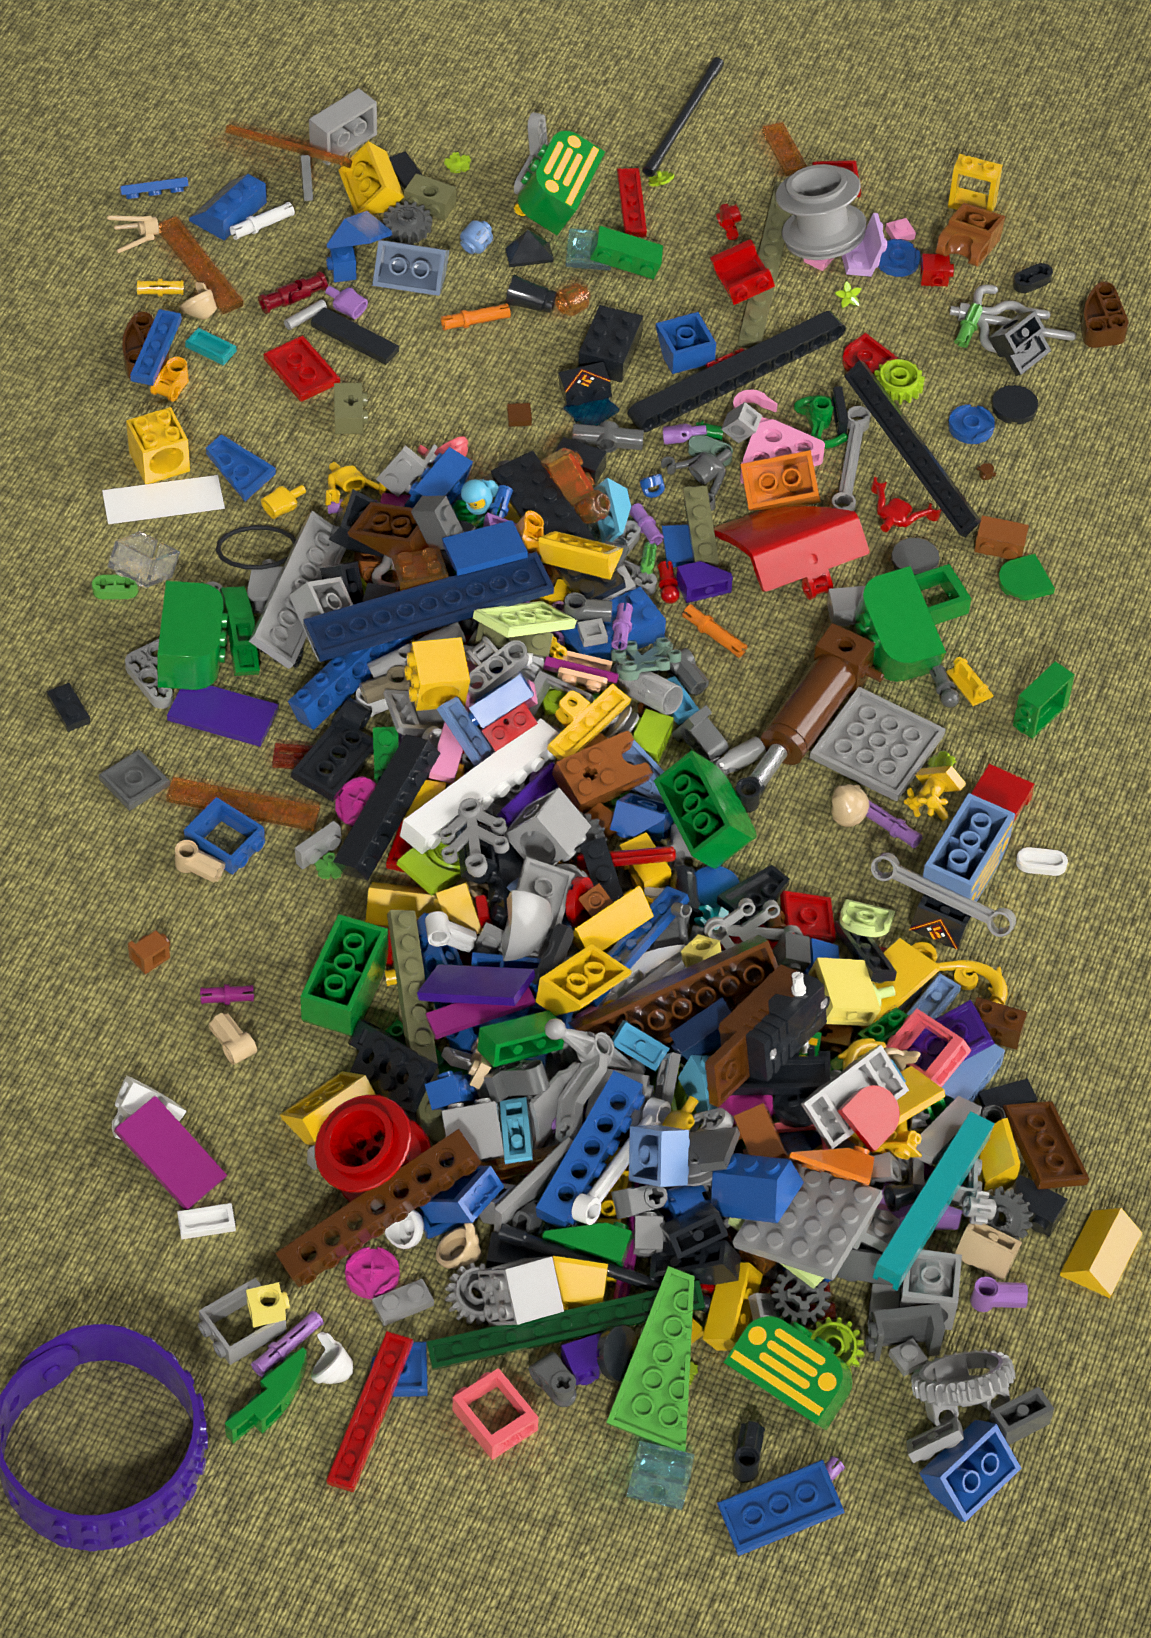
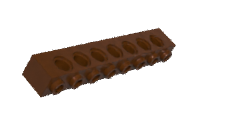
M457 1129L401 1167L381 1186L366 1191L276 1252V1255L299 1288L310 1284L316 1279L317 1275L326 1269L335 1267L348 1254L360 1250L364 1243L372 1238L381 1236L386 1228L395 1222L404 1220L411 1211L429 1203L431 1198L439 1192L451 1188L455 1181L464 1175L473 1173L482 1162L460 1129ZM454 1160L452 1165L444 1167L447 1161ZM431 1175L427 1182L421 1183L424 1177ZM408 1191L405 1197L398 1198L402 1192ZM385 1206L383 1212L376 1214V1211L380 1207ZM362 1222V1225L358 1229L353 1230V1227L356 1223ZM339 1238L336 1244L330 1245L333 1239ZM316 1253L314 1259L307 1261L311 1254Z

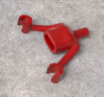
M874 477L870 489L874 494L878 495L877 514L884 520L880 526L883 532H888L892 526L906 528L924 516L930 521L939 520L942 510H934L932 503L929 504L927 509L912 513V506L899 498H892L885 506L887 482L879 483L877 482L878 477Z

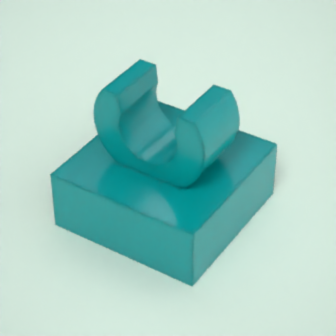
M699 906L698 909L704 914L702 917L695 918L694 922L699 927L704 928L705 923L713 917L724 918L728 915L729 911L723 907Z

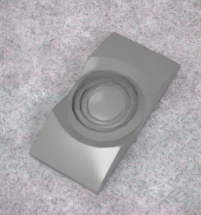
M385 689L383 694L397 732L404 736L407 734L422 738L423 733L430 727L436 726L443 730L445 721L437 709L416 711L414 702H410L409 691Z
M882 1045L876 1046L850 1063L840 1074L817 1088L801 1103L829 1149H834L855 1133L837 1110L857 1090L872 1085L881 1086L890 1091L896 1100L909 1091Z

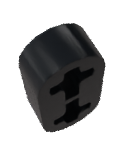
M1039 263L1019 271L1014 276V290L1026 294L1049 284L1052 280V267L1045 263Z

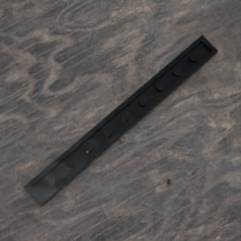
M859 360L844 376L959 535L966 538L981 522L980 518L866 363Z

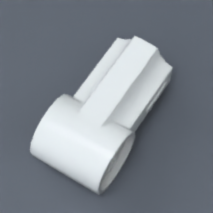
M432 912L425 918L427 938L432 946L448 945L468 953L474 948L477 939L476 932L450 922L447 914L444 912Z

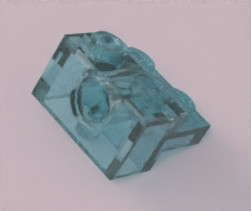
M639 1441L627 1497L682 1510L695 1454Z

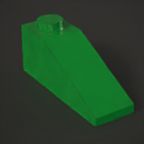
M613 1222V1225L599 1223L544 1231L543 1239L623 1267L633 1240V1234L627 1225Z

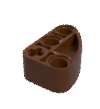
M1100 282L1092 289L1085 303L1081 323L1083 342L1092 348L1122 344L1126 339L1129 324L1128 318L1115 286L1109 282Z
M148 312L134 314L124 331L122 340L125 371L129 378L154 322L152 315ZM167 353L160 371L169 360V353Z

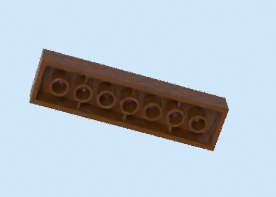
M757 935L568 1022L570 1029L592 1032L594 1034L603 1032L612 1039L622 1021L625 1020L665 1045L673 1041L669 1033L719 999L723 998L735 1009L779 966L769 941L761 935ZM614 1047L628 1060L634 1059L633 1057Z

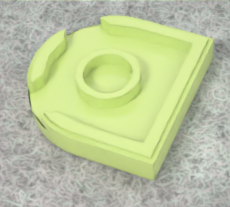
M845 899L839 922L846 930L854 934L879 937L890 931L895 911Z

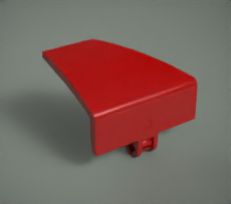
M814 506L779 507L760 510L714 527L715 537L732 544L750 557L763 592L802 579L803 592L809 600L816 598V595L824 592L828 594L829 589H833L829 568L869 554V548L858 515L855 511Z

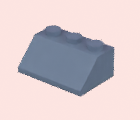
M379 240L372 286L440 296L447 272L450 250Z

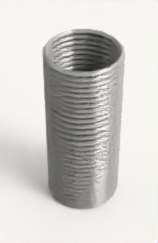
M617 663L612 667L611 672L617 673ZM651 671L641 672L639 678L633 681H625L618 676L616 687L624 694L665 715L674 713L681 705L683 699L682 688Z

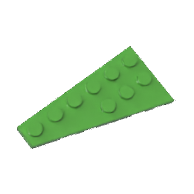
M668 1266L606 1424L686 1455L694 1276Z

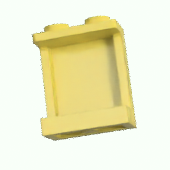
M833 958L816 959L808 974L823 983L825 995L830 997V1003L826 1009V1024L870 1026L881 1009L865 961Z

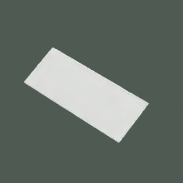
M218 475L102 490L108 524L225 509Z

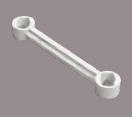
M655 1097L650 1098L645 1104L643 1119L638 1126L662 1125L666 1116L671 1112L670 1103ZM630 1137L587 1195L582 1193L575 1199L572 1207V1217L574 1220L592 1225L598 1219L601 1211V1202L629 1165Z

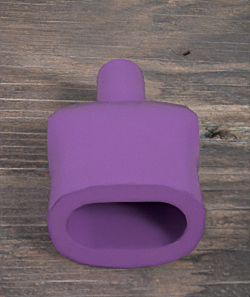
M328 286L325 291L327 295L334 298L333 307L353 319L361 316L367 308L368 300L357 294L352 288H346L340 292Z
M679 424L663 427L665 445L683 443L691 436L707 434L706 425L691 426L690 424Z

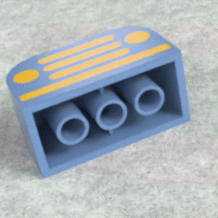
M968 793L926 862L923 877L977 902L1005 853L1010 840L1015 813Z

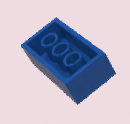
M638 587L610 600L612 601L611 622H603L608 635V643L583 647L577 625H575L574 629L559 630V632L564 636V647L567 651L612 661L611 650L614 649L611 645L614 635L612 627L613 621L617 616V606L620 603H624L623 611L626 610L627 603L633 607L630 621L632 623V630L628 634V641L637 642V650L656 642L657 638L665 637L666 619L645 591Z

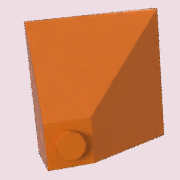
M854 1145L853 1149L841 1148L791 1152L785 1159L801 1164V1167L820 1173L826 1172L837 1178L858 1182L867 1187L871 1180L875 1157L869 1155L870 1150Z

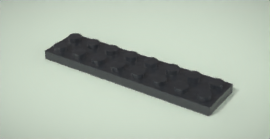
M533 450L491 470V476L498 486L505 485L512 488L513 493L509 502L520 518L527 511H534L542 517L544 521V535L557 531L596 541ZM554 566L572 593H580L586 599L602 600L626 588L625 581L616 568L609 580Z

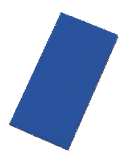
M823 1460L717 1502L738 1556L845 1513Z

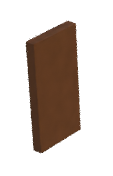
M1052 1101L1003 1105L1002 1109L1005 1111L1006 1118H1008L1013 1138L1037 1189L1084 1186L1088 1184L1090 1178Z

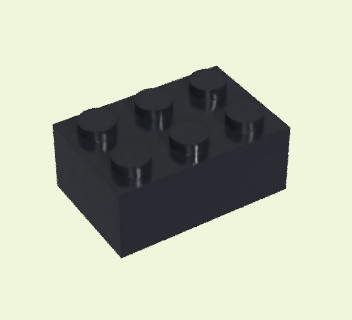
M599 305L579 351L578 368L604 362L610 380L622 383L642 337L643 315Z

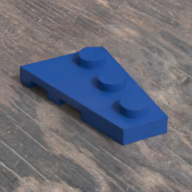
M222 434L206 447V455L244 501H247L276 474L275 467Z

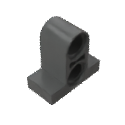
M705 705L672 733V736L677 742L683 738L692 751L710 761L725 754L728 751V744L709 720L708 716L712 712Z
M523 1059L504 1064L484 1077L491 1102H501L508 1096L536 1095L550 1088L541 1060Z

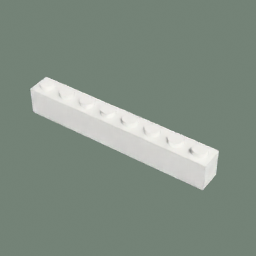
M539 719L537 725L493 753L405 818L400 836L421 854L430 848L435 849L441 842L440 831L447 828L459 816L458 809L463 800L468 798L477 799L482 804L483 809L487 810L494 800L498 797H504L510 788L516 784L520 785L533 771H539L549 759L553 760L556 758L547 750V747L560 733L544 720Z

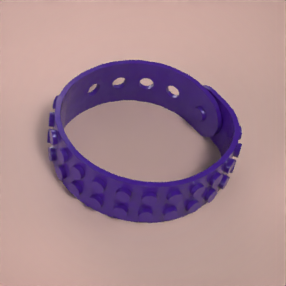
M92 1324L71 1329L31 1352L22 1361L16 1374L12 1376L0 1394V1481L10 1505L22 1520L38 1534L61 1547L86 1551L125 1547L128 1544L153 1535L168 1522L173 1521L179 1515L187 1500L190 1501L196 1492L198 1477L204 1474L206 1458H203L204 1451L208 1449L207 1423L203 1412L205 1409L201 1394L195 1393L193 1387L194 1380L189 1371L183 1370L178 1364L176 1357L170 1351H165L152 1338L143 1336L126 1327L107 1324ZM107 1360L139 1368L159 1380L177 1397L187 1411L193 1425L188 1451L172 1478L156 1493L126 1509L102 1515H76L63 1512L42 1503L25 1490L10 1472L4 1460L7 1437L21 1412L37 1397L66 1379L74 1368L80 1364Z

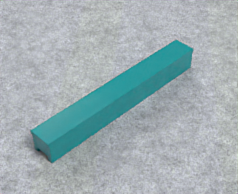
M970 1111L878 1260L872 1278L878 1280L880 1277L892 1283V1288L896 1291L898 1290L987 1144L995 1123Z

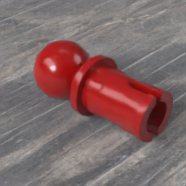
M662 561L657 565L660 576L659 587L662 589L661 598L665 603L673 604L679 599L680 595L678 588H676L678 581L674 577L673 563L668 561L667 567L666 561Z

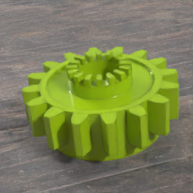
M888 360L884 365H879V370H875L874 376L893 401L898 400L899 405H902L903 400L911 403L912 398L918 399L919 393H923L925 377L922 376V370H918L915 364L907 360Z
M828 1317L823 1325L819 1321L816 1322L817 1329L815 1331L808 1330L813 1333L811 1339L815 1340L818 1336L829 1344L834 1342L841 1344V1350L835 1355L847 1364L852 1375L850 1367L855 1366L859 1368L861 1365L857 1357L862 1358L865 1356L864 1352L859 1350L860 1347L865 1346L864 1340H856L861 1335L859 1329L852 1332L853 1324L848 1322L844 1325L840 1317H838L836 1322H832L830 1317Z

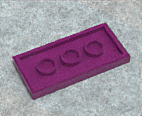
M156 1096L151 1098L114 1130L117 1136L184 1210H189L227 1177V1174Z

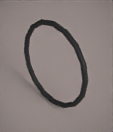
M251 525L232 530L224 534L217 541L215 551L220 560L230 566L241 569L263 570L284 564L288 556L273 563L245 565L226 558L221 552L222 543L228 537L251 530L278 532L290 538L293 544L296 538L293 534L281 528L269 525Z

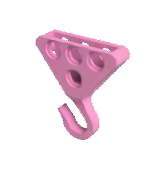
M744 390L738 393L733 401V409L746 402L755 403L760 407L777 412V403L758 390ZM762 417L756 433L751 436L741 464L811 450L815 467L823 463L825 443L779 421ZM741 470V473H740V481H741L742 484H744L743 475H742V470Z

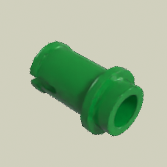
M704 420L696 422V426H707V434L705 436L722 441V426L704 423Z

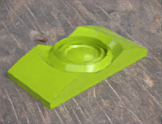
M442 842L435 849L430 848L423 854L413 847L397 862V865L431 896L436 894L437 891L456 884L462 878L459 857L454 863L448 864L444 862L441 852L450 845H444Z

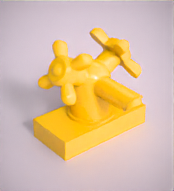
M952 766L920 768L915 776L922 783L923 787L917 796H914L912 788L907 789L909 797L904 800V804L913 810L915 817L921 816L918 808L927 805L929 807L927 812L929 816H933L935 811L939 818L945 821L948 818V812L943 805H946L948 801L946 799H939L943 792L961 791L966 783Z

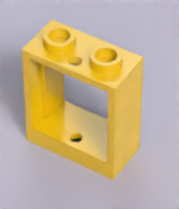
M959 154L953 169L948 208L958 210L963 203L993 212L997 203L1003 165ZM960 175L991 182L989 195L960 188Z

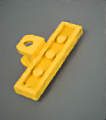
M611 684L591 704L575 691L568 692L560 700V708L555 713L556 718L566 728L548 744L547 750L559 760L580 752L630 704L631 699L614 684Z

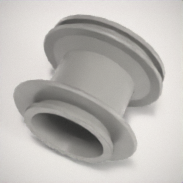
M813 165L798 170L779 185L775 194L776 202L784 211L793 214L782 228V238L792 254L809 260L831 259L852 251L863 241L866 233V217L858 208L849 205L857 197L861 188L860 180L856 174L838 166Z

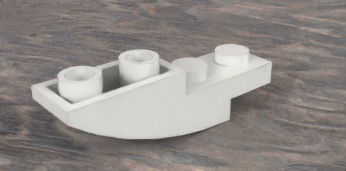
M686 945L668 946L645 952L630 969L632 971L631 975L611 990L599 1004V1008L608 1000H618L666 961H682L681 950Z

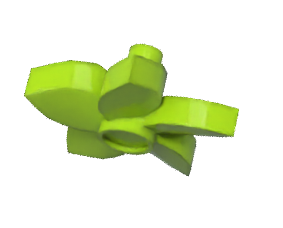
M846 281L843 286L844 291L839 290L834 294L839 298H843L841 300L842 308L848 306L849 303L859 306V300L856 296L860 293L861 288L851 290L850 284Z

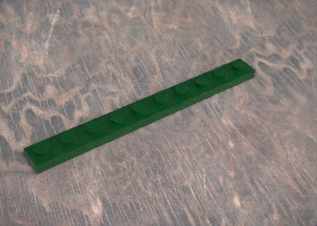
M699 1280L694 1281L693 1312L705 1309ZM659 1289L565 1310L518 1325H498L427 1341L432 1370L598 1334L611 1326L624 1325L629 1327L646 1323Z

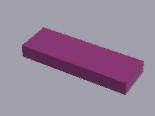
M549 656L546 657L543 670L558 673L559 667L604 677L608 679V686L611 684L616 686L619 676L617 673Z

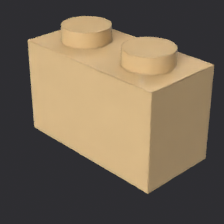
M969 1223L955 1254L962 1255L964 1263L973 1265L992 1277L1004 1280L1012 1267L1022 1242L986 1224L977 1225Z

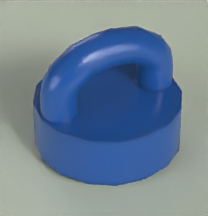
M660 473L639 481L646 497H658L665 490L662 474ZM659 486L657 491L649 492L648 490L650 487Z

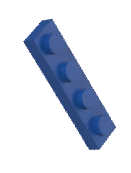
M158 310L130 374L132 382L154 386L181 323V313Z

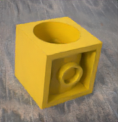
M171 407L126 420L129 453L145 485L190 472L188 439Z
M462 637L412 642L411 651L407 652V665H405L404 671L406 680H410L411 683L409 699L410 702H414L416 711L437 709L455 697H458L463 706H465L470 677Z

